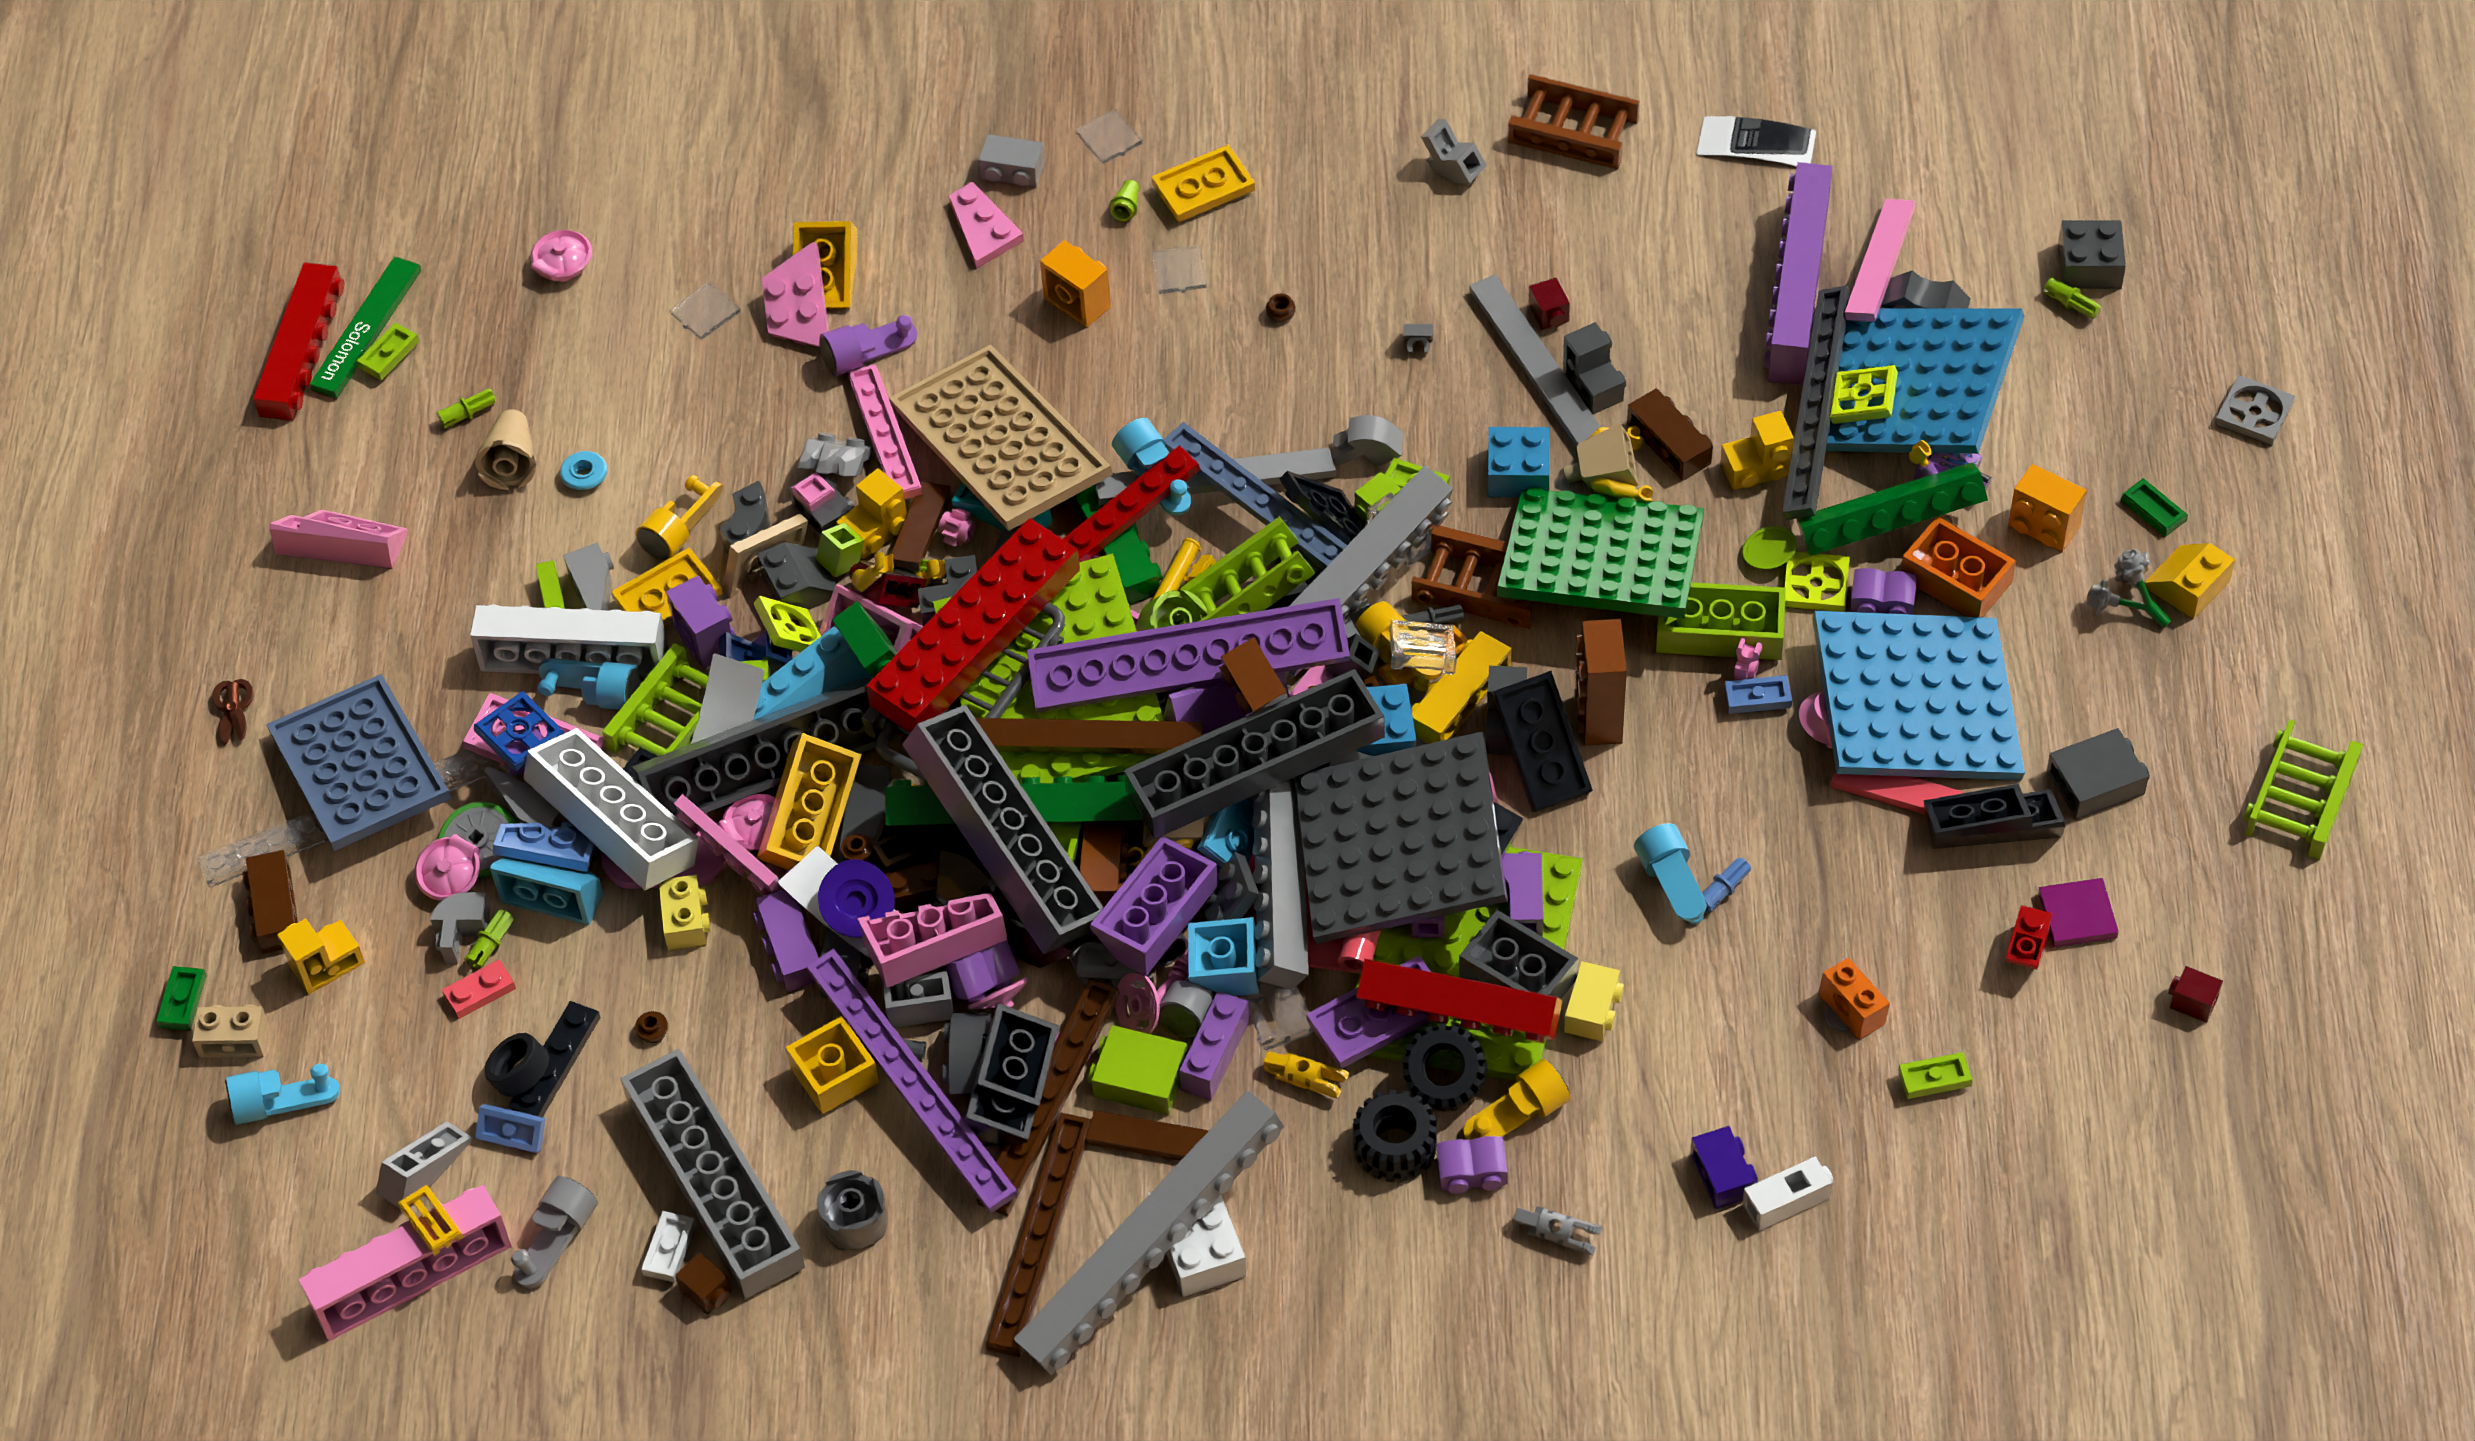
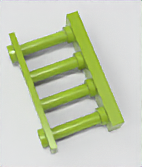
M1279 516L1182 586L1180 590L1193 593L1203 602L1208 613L1200 620L1204 621L1264 611L1316 573L1298 550L1293 554L1291 553L1290 549L1298 544L1299 541ZM1280 557L1282 562L1267 572L1265 567ZM1255 575L1257 580L1241 590L1239 585ZM1230 593L1231 598L1216 608L1215 603Z
M676 643L671 646L604 728L602 734L607 750L617 754L624 745L630 744L656 756H661L691 744L694 731L700 719L699 714L702 704L671 689V687L678 678L684 677L706 688L709 676L689 666L684 647ZM665 699L695 715L684 727L653 711V709L660 700L663 701ZM649 722L677 738L668 749H665L634 732L642 723Z
M2289 719L2285 731L2279 729L2275 737L2273 747L2277 748L2257 801L2255 804L2249 802L2243 818V821L2248 822L2245 835L2252 837L2258 822L2305 838V842L2311 844L2308 857L2320 860L2359 762L2363 744L2351 740L2347 752L2340 750V753L2291 737L2295 721ZM2286 749H2290L2334 764V768L2339 769L2337 776L2331 774L2330 777L2283 762L2282 759ZM2279 773L2323 788L2325 793L2330 795L2327 801L2321 799L2319 802L2272 786L2276 774ZM2270 798L2316 814L2315 817L2320 819L2318 826L2314 824L2307 826L2263 811L2266 799Z

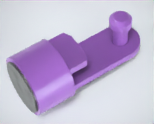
M901 315L897 318V321L871 330L864 323L853 327L846 325L820 334L819 345L828 370L832 375L838 376L863 367V363L911 347L916 342L917 330L913 325L911 317Z

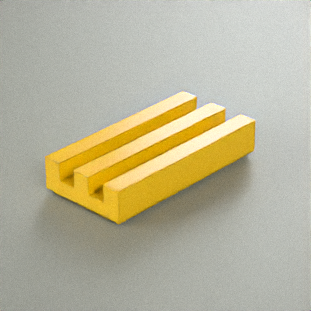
M428 1185L423 1186L398 1202L399 1208L434 1256L440 1253L439 1249L443 1246L446 1249L452 1245L451 1241L455 1239L459 1241L463 1238L462 1232ZM423 1196L427 1198L450 1232L445 1234L420 1198ZM413 1203L439 1239L435 1241L432 1239L409 1207L410 1204Z

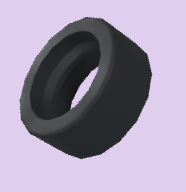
M517 1033L506 1038L491 1052L485 1063L484 1074L486 1079L504 1096H518L528 1091L542 1078L548 1067L549 1055L547 1050L532 1035ZM523 1058V1060L518 1064V1066L511 1070L512 1067Z

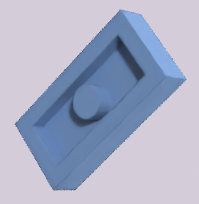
M1787 675L1725 681L1724 690L1729 714L1792 707V697Z
M483 1104L479 1107L475 1139L538 1153L542 1150L546 1118Z

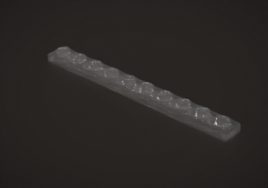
M468 749L433 763L449 792L486 778L485 769L487 766L499 771L507 769L505 764ZM309 812L199 856L197 860L208 887L211 888L241 876L242 871L247 870V857L284 850L286 857L324 843L328 839L313 812Z

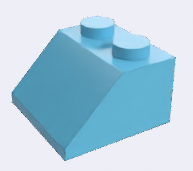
M1253 917L1188 923L1189 981L1212 991H1220L1231 996L1259 994L1258 967L1255 965L1257 939L1254 935L1255 924Z

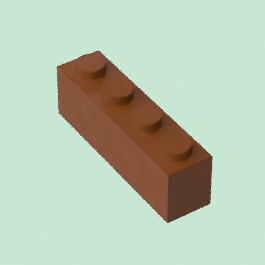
M1084 821L1080 873L1103 907L1106 906L1123 885L1121 883L1127 880V863L1123 862H1129V843L1124 842H1130L1131 828L1130 823H1124V821Z

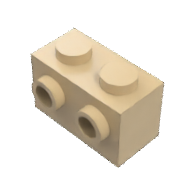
M246 1004L241 1007H224L221 1005L197 1007L192 1042L199 1058L264 1057L269 1022L262 1006Z

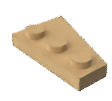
M798 514L731 545L723 592L732 598L739 592L737 587L747 579L753 582L760 577L757 553L784 542L796 545L804 544L808 520L801 514Z

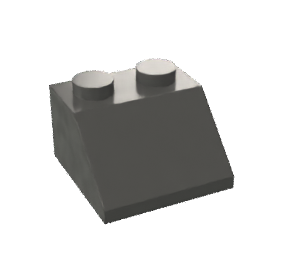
M784 542L757 553L761 576L774 600L808 610L830 601L836 583L829 571L816 561L817 549Z

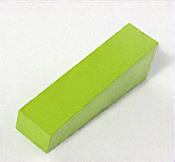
M551 560L535 564L545 608L559 607L565 609L555 561Z

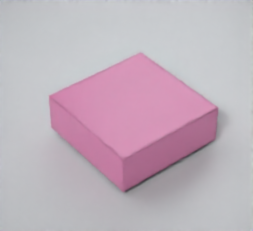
M816 472L792 487L793 494L810 512L835 497L834 489Z

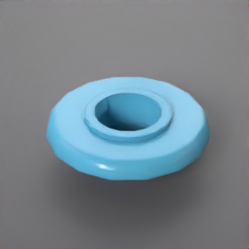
M579 451L570 455L560 467V477L563 483L569 488L576 490H588L596 487L607 475V464L604 458L591 451ZM583 469L591 470V472H589L586 475L577 474L580 470Z

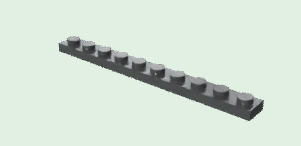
M1847 285L1819 290L1782 510L1786 520L1816 515L1831 421L1830 412L1836 372L1839 371L1847 321L1845 310L1851 296Z

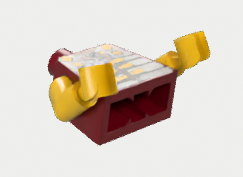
M883 552L874 555L875 563L859 561L849 571V577L852 581L851 591L877 604L911 608L919 607L918 588H924L929 585L931 579L943 578L946 575L944 560L938 561L934 559L927 561L928 572L920 571L915 575L895 568L893 554L884 556Z

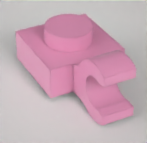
M1740 639L1736 649L1738 659L1734 669V680L1755 678L1759 666L1758 659L1762 650L1761 643L1757 642L1756 647L1745 644V639Z

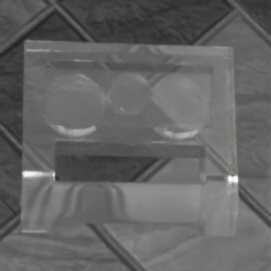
M1391 620L1389 634L1392 669L1402 670L1403 667L1440 670L1444 674L1449 675L1455 674L1457 660L1453 626ZM1404 652L1441 655L1443 658L1406 655Z
M1265 983L1259 985V994L1237 995L1238 998L1248 1001L1249 1015L1259 1035L1257 1041L1262 1050H1269L1315 1033L1307 1022L1306 1014L1309 1011L1297 986L1291 990ZM1259 1001H1266L1279 1029L1278 1031L1270 1030L1258 1004Z

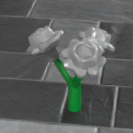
M2137 549L2126 550L2118 557V562L2114 564L2116 582H2131L2133 587L2139 590L2145 603L2121 599L2120 595L2112 594L2109 587H2107V580L2103 579L2100 584L2092 585L2087 595V606L2094 608L2095 615L2099 616V613L2106 609L2107 606L2117 607L2122 605L2145 610L2162 628L2171 622V619L2151 599L2145 586L2144 573L2149 570L2148 565L2150 564L2147 552L2140 553Z

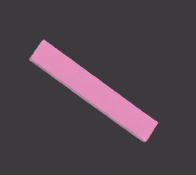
M1885 199L1845 310L1846 320L1876 321L1915 210L1914 200Z
M876 364L847 372L882 472L903 488L904 499L923 495L922 487Z

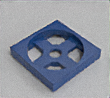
M524 691L474 724V732L515 772L525 765L528 750L564 734V731ZM525 711L530 714L526 717H516L512 712ZM499 719L506 726V731L495 737L491 733V729L495 721ZM543 722L547 735L542 740H539L532 733V728ZM520 725L525 728V732L516 734L513 732V728ZM514 741H522L529 749L522 754H513L506 746Z

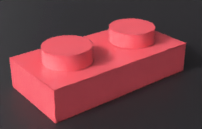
M498 959L442 989V992L455 1015L460 1019L515 990L516 987L504 965Z

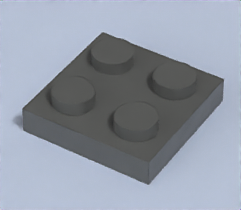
M1235 852L1228 862L1221 866L1217 875V888L1202 905L1207 921L1240 919L1259 896L1245 856Z

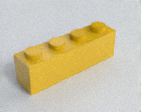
M1482 631L1473 640L1469 639L1463 646L1461 655L1455 661L1452 660L1448 663L1438 682L1434 681L1429 686L1425 698L1420 703H1415L1412 706L1411 711L1416 738L1427 744L1451 739L1487 696L1489 666L1511 667L1512 648Z

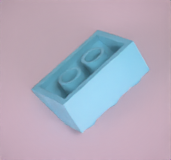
M504 857L492 863L490 867L501 903L590 925L604 894L599 877L588 871L578 872L564 867Z

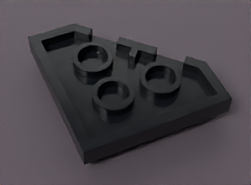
M1286 471L1279 478L1286 489L1284 493L1287 498L1300 506L1318 524L1346 545L1366 527L1342 490L1290 471Z

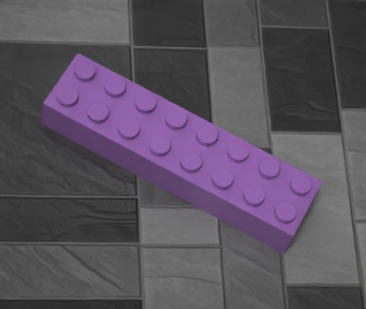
M1797 162L1796 174L1790 173L1788 191H1793V193H1788L1786 197L1785 213L1790 215H1785V218H1783L1781 235L1787 236V238L1782 237L1780 240L1778 258L1783 260H1778L1775 281H1780V283L1775 282L1772 296V304L1777 305H1772L1768 326L1774 328H1769L1765 350L1769 351L1765 352L1763 369H1769L1768 382L1802 386L1804 383L1829 205L1833 167L1830 165Z

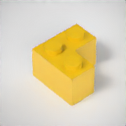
M1781 410L1752 418L1751 437L1722 444L1720 463L1732 490L1750 488L1759 483L1780 480L1788 476L1794 437Z
M879 468L856 485L859 504L836 521L837 525L845 522L864 539L860 557L863 560L872 553L878 552L891 538L899 535L907 517L903 488Z
M305 918L298 923L289 925L284 931L277 934L291 970L308 995L365 963L358 943L341 919L333 924L324 926L316 933Z

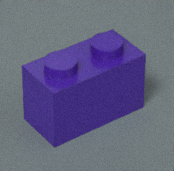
M1730 1126L1692 1137L1690 1155L1715 1210L1743 1201L1744 1188L1757 1183L1758 1179L1753 1165H1747L1743 1157L1745 1150L1740 1137H1734Z

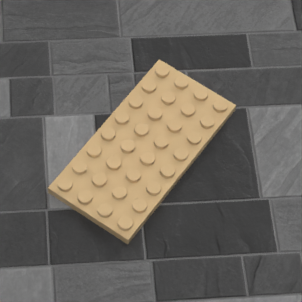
M991 344L889 397L892 408L1008 531L1026 522L1029 518L1047 511L1113 475L1111 465Z

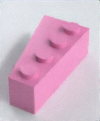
M991 893L950 900L948 905L933 907L931 904L918 906L919 911L899 914L898 910L885 913L886 917L872 920H870L869 916L858 918L863 943L886 988L1008 940L1003 915Z

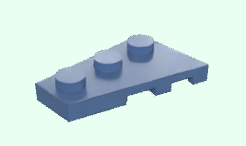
M561 822V827H544L540 823L501 824L493 844V854L587 872L596 845L571 822Z

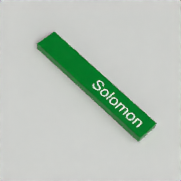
M393 257L309 383L312 391L336 399L339 397L358 368L357 360L374 344L420 274V264Z

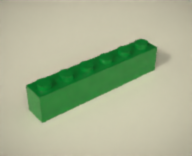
M1974 462L1820 509L1816 511L1815 516L1796 520L1803 545L1811 556L1988 501L1981 472Z
M1093 486L1069 498L1082 523L1104 506L1098 505ZM1136 523L1098 552L1099 556L1114 555L1129 605L1154 596L1160 586L1159 581L1163 579L1159 565L1156 562L1152 564L1149 558L1151 555L1145 540L1140 541L1137 536L1139 533Z

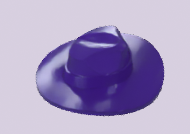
M853 859L840 862L828 871L819 887L818 906L824 921L834 931L847 937L862 938L858 918L869 916L870 920L886 917L885 913L894 910L895 896L889 879L879 868L866 861Z

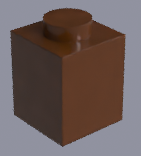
M698 1253L675 1274L679 1291L707 1315L715 1307H721L732 1292L728 1276L701 1253Z

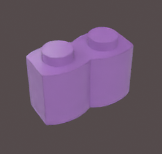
M1871 568L1855 569L1850 612L1913 615L1917 575L1903 571L1884 572Z
M1008 940L944 965L946 971H948V977L956 999H968V1002H975L987 996L986 991L992 987L994 989H1001L1012 984L1011 978L1020 973Z
M1486 1136L1470 1141L1448 1140L1436 1144L1441 1191L1461 1194L1474 1187L1492 1191L1508 1184L1503 1137Z

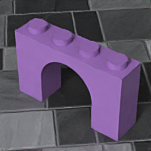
M1528 851L1506 853L1502 859L1510 918L1543 937L1542 853H1531ZM1445 915L1413 922L1412 938L1445 937Z

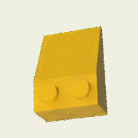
M852 221L793 222V255L810 243L816 242L818 245L826 309L851 308L857 262L858 229Z

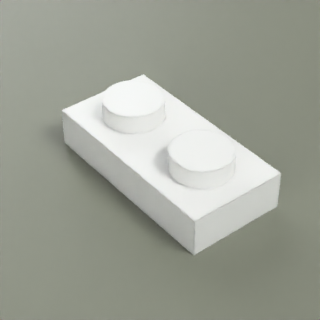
M665 1211L662 1212L641 1268L643 1276L675 1283V1274L681 1268L696 1227L695 1218Z

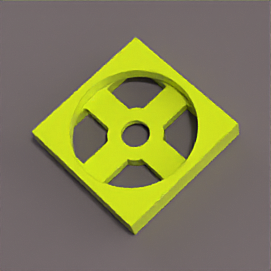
M1896 366L1836 372L1830 412L1832 424L1892 417L1898 375ZM1872 378L1880 379L1886 382V384L1873 385L1871 380ZM1861 390L1869 391L1865 396H1858ZM1884 396V402L1880 406L1868 407V401L1873 397ZM1854 400V409L1843 410L1840 407V401Z
M1795 551L1786 566L1785 607L1845 612L1850 556L1829 554L1810 556L1807 552ZM1799 564L1811 565V573L1807 576L1792 575L1793 569ZM1824 566L1836 567L1841 573L1842 578H1827L1823 574ZM1819 579L1822 585L1814 587L1810 584V581ZM1793 588L1805 589L1809 593V598L1802 597ZM1826 591L1838 592L1829 599L1821 600V595Z
M758 596L753 603L773 645L802 652L821 637L808 609ZM771 613L776 614L778 620L773 619ZM791 619L798 620L801 626H797ZM800 638L808 639L809 642L802 641Z

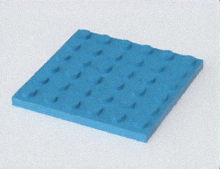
M1880 308L1875 322L1848 320L1845 327L1838 372L1895 365L1898 375L1892 417L1832 424V421H1830L1826 451L1910 453L1913 445L1923 440L1930 446L1931 453L1979 454L2024 320L2022 308ZM1872 378L1871 380L1873 385L1886 384V382L1880 379ZM1861 390L1858 396H1865L1869 391ZM1884 396L1873 397L1868 401V407L1880 406L1884 402ZM1854 400L1840 401V407L1843 410L1854 409Z
M1833 611L1814 612L1812 621L1836 774L2022 780L2025 770L1997 618Z

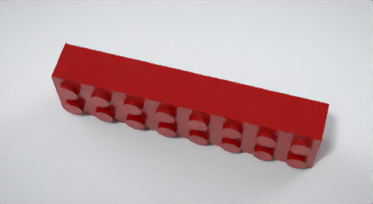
M1029 518L866 685L870 707L909 733L912 732L918 723L941 715L1036 617L1045 605L1080 571L1078 549Z

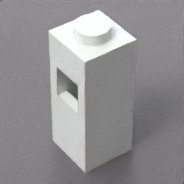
M1815 1156L1744 1188L1743 1206L1757 1229L1761 1231L1829 1200L1834 1180L1830 1170L1826 1166L1822 1167Z

